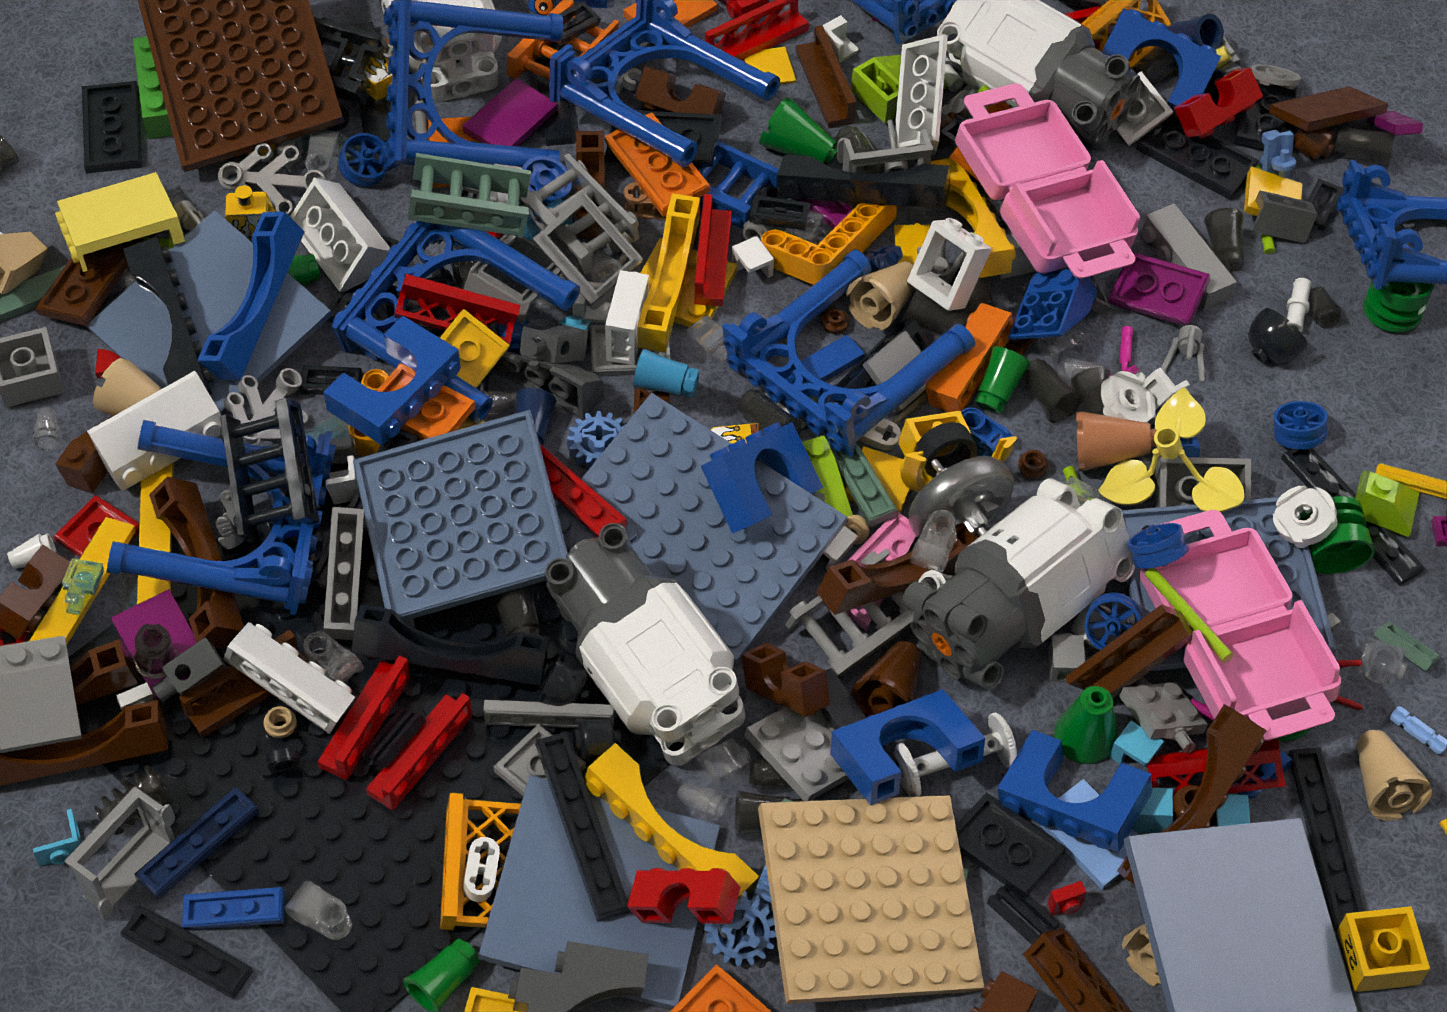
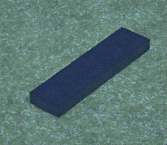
M237 787L233 788L134 874L135 878L159 900L258 814V806Z

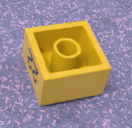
M1412 906L1346 913L1337 929L1354 992L1420 985L1430 970Z

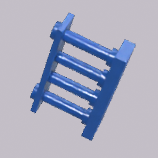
M718 141L713 167H700L698 171L706 178L717 163L731 169L716 188L710 186L711 192L707 194H712V209L732 211L731 224L744 229V224L750 220V204L754 200L756 190L762 185H772L778 189L777 174L779 169ZM741 174L755 180L740 199L726 194ZM704 195L699 197L701 210L703 208Z

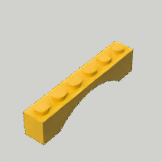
M951 158L931 161L930 164L950 166L951 188L946 206L961 214L972 226L974 233L981 236L983 242L992 248L979 278L1011 273L1012 261L1016 258L1015 247L1012 243H1009L1005 230L1000 228L996 222L994 212H990L985 197H981L978 192L976 183L972 182L968 172Z
M672 193L655 275L649 294L643 303L637 326V348L665 353L667 351L699 224L700 198Z
M616 743L588 767L584 779L588 790L594 796L601 797L610 805L613 814L619 819H625L633 827L634 832L641 840L652 844L663 861L673 864L679 871L682 868H691L696 871H710L712 868H721L728 871L740 886L738 899H741L743 891H746L748 895L754 890L760 876L736 854L718 852L702 847L681 836L660 817L646 795L641 781L639 764Z

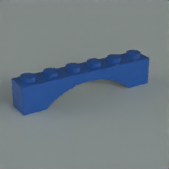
M286 212L262 213L252 235L253 267L245 298L232 319L221 329L208 335L197 360L219 380H241L305 231Z

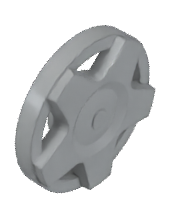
M1265 64L1251 66L1254 77L1260 80L1261 84L1295 89V86L1300 83L1301 76L1291 70Z

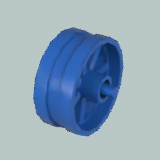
M358 133L351 136L345 141L338 157V168L342 176L351 184L359 187H370L379 183L385 177L387 171L377 174L373 166L384 168V163L373 157L377 153L380 155V148L384 146L385 142L369 133ZM359 145L360 153L353 149L352 146ZM345 152H347L356 159L346 161ZM350 166H355V169H356L358 172H356L355 170H353ZM368 171L370 175H363L362 173Z
M1293 401L1278 407L1274 412V438L1284 447L1310 449L1317 447L1326 440L1328 415L1322 406L1308 401Z
M1165 523L1156 526L1152 524L1148 526L1149 528L1136 533L1128 540V547L1133 554L1134 565L1143 569L1159 566L1165 567L1169 563L1180 559L1189 551L1187 540L1184 539L1182 525L1178 523Z
M1115 592L1102 594L1091 603L1087 610L1084 624L1087 638L1093 646L1100 650L1109 644L1105 641L1110 634L1116 635L1117 638L1121 635L1120 629L1128 630L1133 626L1122 622L1133 614H1135L1137 622L1143 619L1140 607L1125 594ZM1113 601L1112 612L1109 614L1099 606L1102 603ZM1118 603H1122L1130 609L1120 614L1117 612ZM1095 610L1105 621L1090 622L1093 611ZM1105 627L1106 631L1101 639L1092 631L1094 628Z

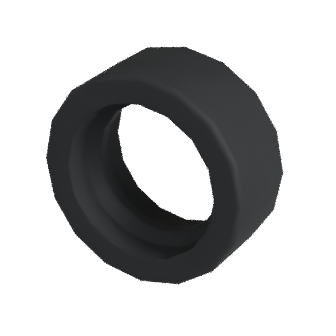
M949 422L940 424L925 433L917 443L916 452L923 451L922 457H925L927 460L924 470L926 474L934 478L937 474L931 464L934 459H937L944 469L949 468L961 461L976 457L977 447L964 425ZM958 444L949 453L935 457L942 449Z

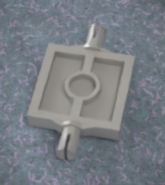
M1142 676L1134 682L1136 686L1123 687L1119 697L1150 739H1173L1178 742L1185 753L1187 751L1190 753L1195 749L1196 744L1189 735L1203 734L1207 723L1176 682L1152 684L1148 682L1145 676Z

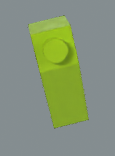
M825 436L802 441L823 486L822 489L816 492L824 494L825 503L847 517L853 515L836 459Z

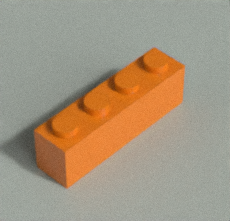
M980 303L976 311L969 315L965 328L972 334L975 346L966 354H960L926 383L925 391L928 396L929 405L946 412L963 411L967 407L984 379L993 346L1004 348L1009 341L1008 336L1013 326L1011 312Z

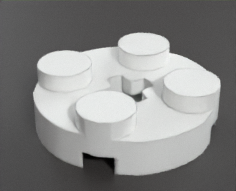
M1127 371L1117 372L1101 384V398L1104 404L1103 414L1106 416L1147 423L1155 415V400L1151 391L1149 390L1146 393L1141 386L1144 382L1138 376Z
M1297 486L1283 493L1276 502L1277 508L1273 514L1275 527L1284 540L1293 543L1298 548H1305L1308 545L1323 540L1337 527V510L1333 499L1321 488L1307 489L1306 486ZM1301 511L1306 513L1313 512L1309 519L1299 520V513Z

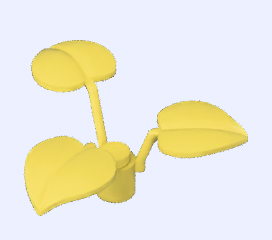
M1185 387L1173 394L1156 416L1154 441L1157 448L1152 451L1153 458L1150 469L1147 471L1145 464L1139 460L1128 459L1121 461L1110 470L1104 483L1098 489L1104 498L1120 505L1140 504L1150 498L1155 491V484L1150 477L1155 473L1159 456L1169 460L1179 456L1195 479L1200 482L1192 491L1193 501L1200 510L1204 512L1209 510L1225 512L1239 507L1245 498L1242 483L1232 471L1224 467L1215 466L1210 468L1203 478L1186 456L1180 437L1190 439L1198 435L1205 426L1206 416L1201 405L1190 395Z

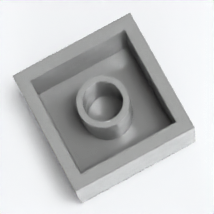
M47 327L0 338V395L5 408L64 393L54 348Z

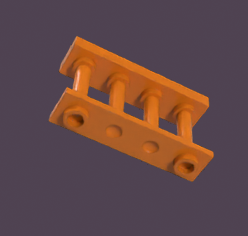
M562 0L550 13L559 14L573 7L574 1ZM614 20L605 30L596 26L585 32L596 37L591 44L576 37L564 44H570L574 49L582 52L579 56L581 57L589 49L595 47L607 36L619 29V21ZM523 38L507 54L506 76L515 79L528 70L550 80V68L535 62V59L542 55L551 59V56L558 50L549 47L553 43L552 41Z

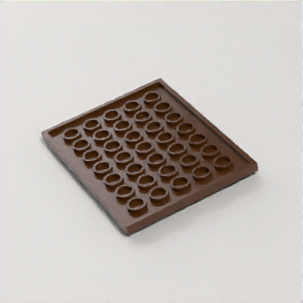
M138 0L181 167L184 172L255 151V147L258 144L267 143L271 146L345 123L309 0Z

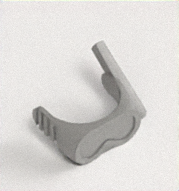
M231 485L230 490H224L220 496L227 512L223 513L222 517H219L216 521V528L222 536L218 538V541L223 550L235 548L245 539V537L238 535L234 527L233 518L235 511Z

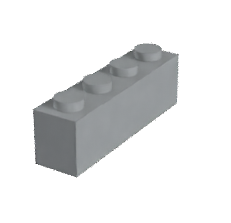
M1175 203L1146 215L1142 235L1147 243H1151L1156 249L1160 260L1210 274V282L1199 304L1203 311L1232 299L1237 283Z
M332 507L323 638L353 640L354 622L358 607L364 509Z

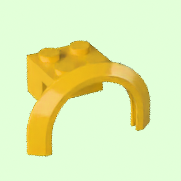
M961 411L905 420L898 440L905 456L901 465L900 476L905 486L910 490L919 493L933 479L924 470L927 460L925 457H922L923 451L916 452L917 443L925 433L940 424L955 422L964 425L971 435ZM1017 437L999 439L991 457L997 458L1004 463L1012 452ZM958 444L942 449L935 457L949 453Z

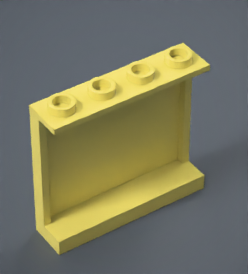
M156 172L57 201L60 211L55 212L59 227L73 262H80L83 272L88 271L83 258L84 254L164 230L168 231L174 245L185 242L178 216Z

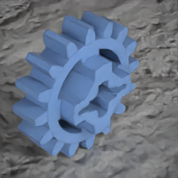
M597 411L596 417H591L589 413H586L585 421L577 418L575 420V427H569V436L567 437L569 456L576 457L577 465L585 462L586 470H589L624 427L623 419L620 417L614 421L613 414L610 412L606 417H602L600 411Z
M742 892L741 899H737L735 907L737 911L734 912L732 924L705 923L704 930L709 932L706 934V943H715L712 949L714 955L721 951L724 953L723 962L727 963L732 957L735 958L736 966L741 965L742 959H747L750 965H754L756 955L762 959L766 958L767 951L765 947L774 949L775 940L773 938L776 937L775 926H773L774 917L773 914L768 915L771 905L769 903L762 906L759 905V895L749 900L747 899V892ZM756 916L761 920L764 930L761 929V925L756 923ZM747 921V928H743L735 937L736 929H740ZM719 927L721 928V932L727 935V941H725L721 936Z

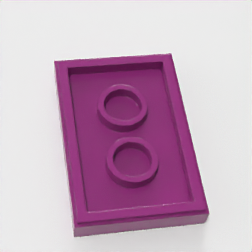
M515 78L463 125V132L480 143L518 147L558 110V103L549 101L550 98Z
M1133 252L1135 262L1122 268L1108 298L1109 303L1179 325H1190L1210 282V274Z
M169 589L111 617L112 623L144 682L148 683L154 700H159V697L152 686L167 677L163 667L196 644L194 634ZM187 671L182 675V681L189 678L191 671Z

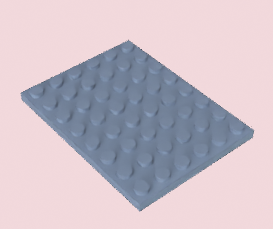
M651 393L581 480L627 519L629 525L625 529L631 546L654 576L674 579L680 583L733 653L734 662L739 664L742 660L741 654L749 651L848 522L846 515L759 460H755V477L772 515L732 534L701 468V465L711 461L709 454L724 447L730 452L727 446L732 443ZM560 504L557 508V513L568 552L581 540L597 538L593 532Z

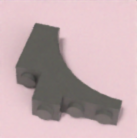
M567 941L565 951H558L555 972L561 974L521 968L519 977L511 978L508 998L515 999L513 1011L577 1012L590 1004L609 998L641 997L645 986L649 955Z

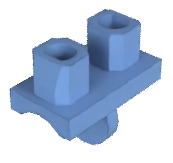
M1272 130L1262 134V143L1264 144V155L1260 158L1262 170L1279 175L1280 177L1290 178L1291 170L1296 167V159L1292 157L1294 134L1291 131L1279 133L1277 130Z

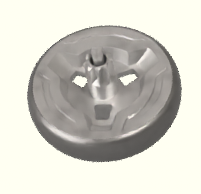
M990 456L966 459L945 469L937 459H934L931 464L937 472L936 477L927 483L917 494L909 510V523L914 534L925 543L943 529L964 523L972 535L976 533L980 536L986 532L985 528L988 527V523L1002 511L1011 498L1014 481L1010 470L999 459Z

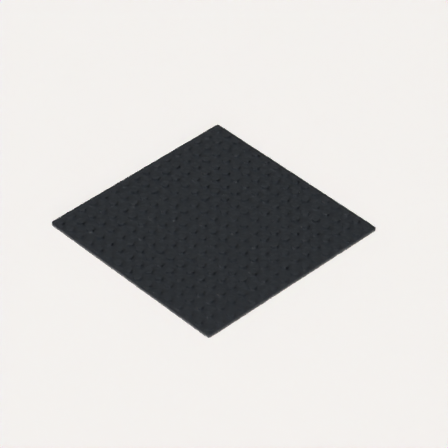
M348 463L331 465L330 473L347 470ZM322 481L321 486L326 487V482ZM328 490L326 491L324 505L318 504L317 510L323 512L319 529L313 528L312 535L318 536L315 553H308V559L313 560L312 573L330 541L332 507L347 508L350 502L334 504ZM287 493L285 497L290 498V493ZM274 521L257 525L258 539L245 538L240 545L229 550H223L218 545L222 561L238 559L256 550L267 539ZM298 537L286 538L282 543L291 547L295 553ZM370 537L361 551L357 613L361 604L385 608ZM270 554V555H268V556L276 555V556H281V557H283L282 555H279V554ZM548 580L413 618L415 628L436 638L458 643H486L506 638L517 632L550 637L545 672L552 661L557 663L562 658L557 655L561 648L576 656L578 631L571 622L566 621L562 617L556 601L547 588ZM171 582V593L191 628L189 618L197 610L196 586ZM310 584L305 604H298L296 615L290 614V609H285V603L233 594L244 627L248 622L254 626L260 624L272 633V639L291 630L295 635L299 651L308 662L312 661L322 667L326 672L324 675L333 682L339 680L351 688L352 692L350 694L355 696V699L330 734L276 696L271 695L201 738L186 718L179 698L181 695L177 693L163 703L160 699L158 700L168 727V750L102 765L129 792L136 787L160 805H171L175 815V821L170 826L174 838L178 837L233 788L237 787L258 806L259 813L199 865L224 891L282 887L285 890L284 923L258 926L341 1012H388L408 994L403 983L404 978L419 970L455 940L460 938L468 942L483 929V927L454 926V930L440 929L446 810L450 793L463 794V799L522 803L523 796L494 772V766L528 735L535 726L485 724L484 700L532 702L533 699L539 700L541 697L536 693L538 685H523L519 682L504 679L493 680L487 676L460 674L452 670L431 669L424 665L408 663L411 679L374 738L400 708L405 709L406 712L408 710L413 711L414 714L416 712L421 713L425 719L446 694L455 700L462 693L470 697L472 717L392 811L367 795L366 792L367 786L383 769L382 767L368 764L361 757L348 780H345L320 769L318 760L381 660L394 664L395 661L379 657L368 658L361 654L352 653L353 640L323 638L326 592ZM114 624L69 656L70 667L91 649L119 639L123 643ZM215 648L223 660L227 649ZM223 660L227 667L231 666L229 663ZM134 661L138 684L76 706L81 735L102 727L122 711L116 695L145 683ZM588 674L586 686L591 688V691L584 704L611 705ZM739 686V696L743 701L746 698V692ZM277 706L290 709L295 714L297 721L295 730L284 738L272 737L264 728L266 714ZM728 706L722 711V713L727 715L735 707ZM614 710V729H619L621 734L620 748L639 764L641 781L645 787L665 770L670 763L665 759L661 745L654 735L632 733ZM277 722L275 726H282L286 722ZM543 727L552 735L567 732L573 747V728ZM675 742L669 747V750L678 751L683 747L684 743ZM285 747H293L298 750L300 763L297 767L285 772H272L268 770L265 759L268 753ZM594 761L586 762V768L582 771V775H583L584 779H585V776H586V772H587L588 767H589ZM468 810V819L477 828L489 819L482 811ZM505 813L499 820L511 830L515 827L518 814ZM493 823L482 831L485 837L491 838L495 842L504 836ZM467 828V836H468V835H469L470 833H472V832ZM475 837L469 843L466 844V849L468 851L470 850L472 842L476 840L477 837ZM507 840L499 847L500 852L505 857L507 856L510 840ZM481 849L480 854H482L486 849ZM487 857L480 863L485 865ZM498 861L497 870L503 866L500 861ZM477 874V878L474 883L475 888L479 886L483 881V876L481 874ZM493 888L491 896L485 900L490 906L493 904L497 890ZM472 900L463 906V916L477 917L485 911L477 902Z

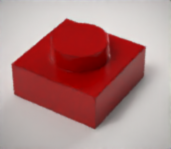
M1082 881L1050 892L1047 906L1052 916L1059 913L1070 915L1081 908L1087 893Z

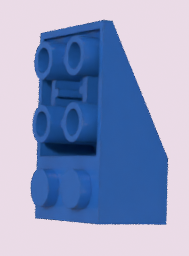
M1070 269L1056 270L1045 274L1033 272L1008 338L1016 340L1057 337L1065 334L1090 313L1097 294V289L1090 277L1078 279L1074 277Z

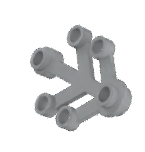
M267 143L258 144L255 147V151L240 163L229 162L220 168L218 180L224 188L236 190L239 186L246 185V183L258 184L268 194L270 200L276 206L277 212H281L280 209L283 205H289L290 208L286 212L289 216L293 213L294 206L289 200L284 199L274 186L306 188L307 190L314 177L326 180L323 173L319 170H310L304 176L276 174L288 163L295 164L300 160L301 154L298 148L293 145L286 146L282 154L259 172H250L249 170L259 161L267 162L273 157V151ZM264 148L268 149V154H267V155H265V156H260V155H259V152H260L262 149H264ZM295 151L296 156L294 158H287L288 152ZM237 173V178L234 181L228 180L230 174Z
M282 369L276 378L275 390L262 404L257 389V379L251 375H244L238 383V389L247 396L253 415L252 419H247L243 409L244 398L237 392H231L227 395L224 407L229 412H232L233 417L240 420L241 424L275 415V401L295 393L302 383V377L294 369ZM302 410L303 422L305 425L308 420V415L305 411ZM268 429L244 436V443L258 446L260 441H275L279 444L281 441L280 429Z

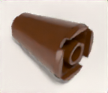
M906 641L895 643L855 682L851 696H854L856 704L866 718L915 699L922 662V653L915 644Z

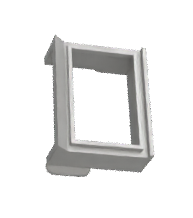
M924 129L921 130L920 145L855 154L850 139L841 138L838 141L837 159L839 163H843V171L856 173V167L913 159H918V165L930 164L931 151L934 149L927 130ZM846 202L851 208H855L859 204Z
M586 193L576 196L560 210L559 216L532 238V243L536 247H540L564 276L580 286V294L587 300L586 304L592 310L598 309L613 296L614 286L617 283L620 270L631 272L643 260L641 255ZM582 207L630 259L629 262L597 290L591 286L548 237Z
M504 234L499 239L564 279V274L540 247H536L528 239ZM478 261L470 269L463 289L521 305L516 321L523 324L531 305L540 296L528 288L523 294L517 292L487 274L493 268L492 266Z
M136 787L119 802L64 860L73 870L84 894L82 897L97 907L101 918L105 921L113 914V908L138 883L134 874L175 839L170 827L175 821L171 805H160ZM138 809L144 826L96 876L83 867L88 859L121 824Z

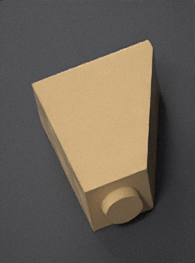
M31 232L0 234L1 294H7L38 272L48 248Z

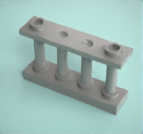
M569 153L564 156L567 168L565 173L538 191H530L528 189L527 197L519 196V206L529 207L528 218L541 231L559 216L560 210L576 196L586 193L589 198L591 197L599 205L598 208L605 216L608 214L616 222L614 226L621 234L626 232L634 241L639 239L637 228L639 222L636 216L631 211L626 212L588 173L585 165L580 160L576 161ZM572 181H575L582 188L553 209L551 207L547 209L543 205V200ZM589 213L570 226L562 224L548 236L584 276L594 270L591 259L593 252L612 240L605 231L588 243H580L576 239L577 234L596 222Z
M887 548L879 554L873 551L864 557L860 563L867 565L883 563L889 556L890 551ZM904 592L891 595L900 607L898 610L900 615L894 620L890 616L886 617L875 602L862 605L877 624L875 627L877 632L869 637L867 633L863 634L846 611L834 615L818 596L808 604L803 600L789 611L791 617L785 625L790 629L801 621L828 656V663L830 664L828 669L832 668L839 678L909 628L911 622L914 621V611L904 605ZM823 605L827 607L853 641L851 645L854 648L846 654L843 650L839 651L811 615V613Z

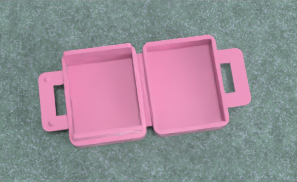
M1018 83L967 95L964 98V104L973 118L965 120L960 124L955 143L988 196L993 200L1004 199L1000 208V214L1037 272L1045 274L1068 267L1074 277L1084 279L1129 266L1135 262V255L1130 248L1138 234L1137 226L1140 221V215L1103 160L1096 162L1094 170L1087 171L1091 156L1055 102L1051 100L1034 102L1026 89ZM1012 99L1019 106L988 114L985 106Z
M1209 510L1166 522L1182 525L1184 535L1210 528L1214 537L1188 544L1189 551L1180 559L1169 563L1165 567H1155L1233 653L1232 659L1224 663L1208 646L1199 629L1194 630L1189 625L1193 633L1191 641L1186 644L1184 663L1213 718H1216L1225 704L1266 729L1267 731L1263 735L1266 741L1331 722L1335 717V712L1330 702L1335 701L1339 694L1341 686L1340 666L1302 600L1295 601L1293 609L1290 610L1292 591L1258 532L1252 528L1232 531L1222 513L1217 510ZM1141 568L1140 580L1155 608L1163 604L1175 609L1145 576V572L1148 569Z

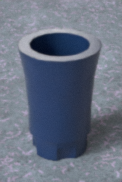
M1205 14L1167 26L1169 31L1175 34H1185L1193 40V43L1199 46L1207 45L1215 50L1220 47L1224 37L1223 25L1214 14Z
M539 388L520 389L516 393V413L526 410L531 411L539 443L543 445L547 427L557 400L554 395Z

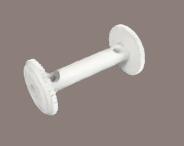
M992 713L988 717L990 734L984 735L985 746L983 756L996 752L1001 763L1009 768L1017 757L1014 736L1004 717L997 713ZM991 740L992 746L989 748L987 743ZM903 743L897 744L893 751V756L899 763L898 768L901 770L900 783L904 791L911 797L921 796L919 777L950 767L938 751L914 759ZM919 763L922 764L921 770H918L917 768Z

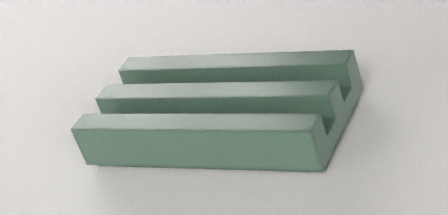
M1391 621L1380 625L1374 633V636L1425 671L1431 669L1440 658L1439 654Z

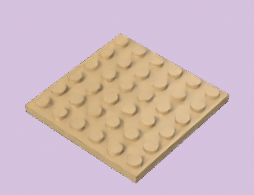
M950 795L888 798L873 805H870L866 799L760 804L758 812L786 1004L966 993L984 989Z

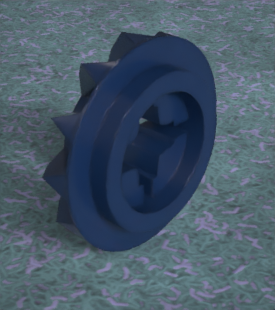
M891 244L874 248L872 251L866 252L864 256L871 265L870 273L898 264L899 260L903 257V252L900 246Z

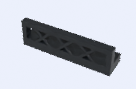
M915 319L899 322L836 386L849 389L875 386V382L865 370L863 364L904 331H907L911 338L915 335L922 345L920 348L921 352L932 343Z

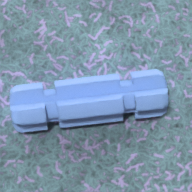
M1398 706L1390 715L1391 721L1398 726L1402 725L1406 732L1424 745L1426 743L1430 745L1429 748L1436 754L1441 755L1447 749L1446 738L1440 734L1436 735V731L1417 717H1411L1410 712L1403 707Z

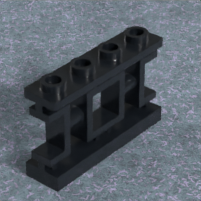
M314 17L322 46L325 44L339 48L331 66L328 65L337 97L365 105L369 97L366 88H370L371 82L367 76L362 74L370 57L383 60L385 56L383 52L388 53L390 47L386 43L384 36L375 30L367 32L349 23L342 25L327 17H322V19ZM352 44L361 46L356 57L350 56L354 48ZM345 66L351 67L348 74L350 80L340 77Z

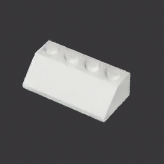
M945 34L902 45L895 124L897 148L920 145L921 130L926 129L934 149L931 151V155H935L937 152L948 37Z
M314 177L290 216L305 231L301 242L311 254L313 253L317 263L340 292H345L369 280L371 271L382 264L390 249L339 183Z
M193 371L87 432L106 470L121 491H124L180 459L179 457L137 450L143 420L156 422L158 426L218 437L222 427L221 414L198 374Z
M248 622L228 645L223 660L330 734L355 699V696L350 694L352 692L351 688L339 680L335 682L324 675L326 673L325 670L312 661L306 663L298 657L299 652L287 643L281 645L271 638L272 633L260 624L254 626Z

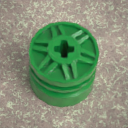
M1371 281L1363 304L1364 314L1371 323L1383 330L1390 332L1413 330L1421 323L1434 284L1388 282L1387 286L1375 289Z
M1331 497L1337 510V527L1323 540L1308 545L1315 571L1319 573H1346L1365 565L1373 558L1375 549L1369 530L1366 528L1367 522L1364 517L1363 508L1360 501L1353 497ZM1302 511L1300 513L1301 520L1309 519L1313 512L1306 513Z

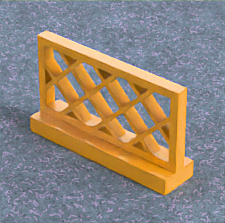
M1109 0L1081 24L1090 29L1094 40L1100 41L1099 51L1102 52L1109 38L1107 37L1108 26L1115 27L1123 9L1128 11L1130 9L1136 10L1151 22H1154L1155 19L1166 26L1170 25L1171 22L1157 0H1146L1148 2V11L1140 9L1141 0ZM1156 46L1143 47L1135 51L1128 61L1130 68Z
M450 793L446 810L440 929L454 930V926L487 927L489 920L487 916L490 915L492 905L490 906L485 900L477 902L485 910L479 916H463V906L470 901L469 898L464 897L463 892L465 863L469 853L466 849V844L475 837L477 839L485 837L482 831L492 823L504 834L497 841L499 847L507 840L511 841L514 828L509 830L499 818L505 813L519 814L521 804L463 799V794ZM468 810L482 811L489 819L477 828L468 819ZM467 828L472 832V833H470L468 836H467ZM487 850L480 854V862L488 857ZM501 852L499 861L503 866L497 870L496 879L502 874L506 859ZM495 879L494 888L497 890L499 882ZM481 883L475 889L482 890L483 884Z

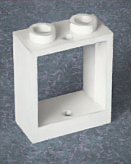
M946 218V220L933 221L907 282L948 311L964 309L992 248L983 242L981 236L963 229L962 224L955 219ZM945 238L967 252L953 286L931 272Z
M620 270L605 324L606 361L635 365L639 348H637V326L643 303L649 294V275Z

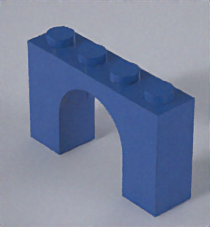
M1123 9L1102 50V53L1107 56L1120 54L1127 58V60L1135 51L1143 47L1156 46L1168 51L1175 58L1179 69L1178 81L1167 101L1168 106L1175 114L1174 108L1194 95L1203 94L1221 58L1212 47L1207 45L1199 46L1193 43L1189 36L1182 33L1175 34L1169 31L1168 27L1161 22L1148 21L1144 19L1142 13L1133 9L1129 11Z
M402 316L383 335L386 353L407 365L416 373L410 383L395 391L379 392L367 388L343 373L323 392L327 411L380 445H383L388 439L395 437L401 427L410 418L415 417L421 407L430 398H434L439 393L440 388L449 379H453L461 368L459 350L405 316Z
M779 422L774 423L745 437V439L743 438L728 445L727 447L730 452L724 447L709 454L711 461L701 465L732 534L772 515L755 477V460H759L811 494L823 488L793 422L782 427Z
M943 689L879 714L871 715L850 725L842 726L832 731L830 755L870 805L899 795L901 770L884 751L883 747L886 744L899 739L923 741L935 748L954 772L982 762L985 746V737Z
M1032 730L997 788L999 801L1003 806L1010 808L1017 814L1033 819L1040 825L1052 826L1062 830L1068 836L1080 837L1093 842L1099 848L1119 852L1124 844L1123 839L1128 837L1152 794L1151 773L1120 763L1107 788L1095 799L1083 803L1062 801L1053 796L1047 789L1064 760L1062 740Z

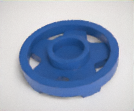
M547 156L533 157L527 160L522 167L523 170H527L531 166L532 173L528 187L530 191H538L567 171V168L561 162ZM545 164H549L554 168H547ZM572 182L543 200V204L551 203L559 197L564 200L571 190Z

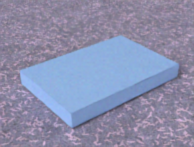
M1083 779L1058 799L1069 803H1083L1095 799L1099 794ZM1040 825L1051 838L1065 847V852L1101 890H1104L1121 876L1117 870L1127 856L1125 844H1123L1119 852L1111 849H1102L1094 845L1093 842L1083 838L1068 836L1062 830L1049 825ZM1132 829L1128 836L1138 835Z

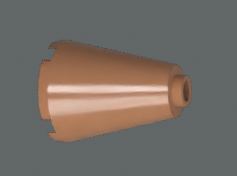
M1076 412L1079 471H1087L1151 453V447H1157L1154 441L1156 429H1150V423L1089 412Z

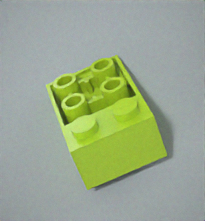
M901 55L873 57L855 67L852 73L851 92L885 124L888 120L896 118ZM945 83L943 90L947 88V85Z

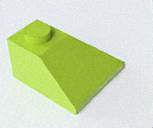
M1363 470L1355 499L1360 501L1366 521L1401 535L1410 536L1420 492L1387 477Z

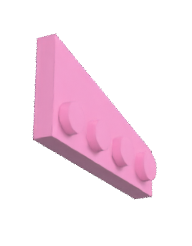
M898 512V516L887 520L847 561L853 559L860 563L871 552L875 551L879 554L886 548L890 551V554L884 562L909 553L917 538L910 526L909 519ZM883 598V599H880V600H877V601H874V602L878 605L879 608H880V606H881V604H882L884 598ZM862 606L846 611L855 623L864 630H868L873 619Z

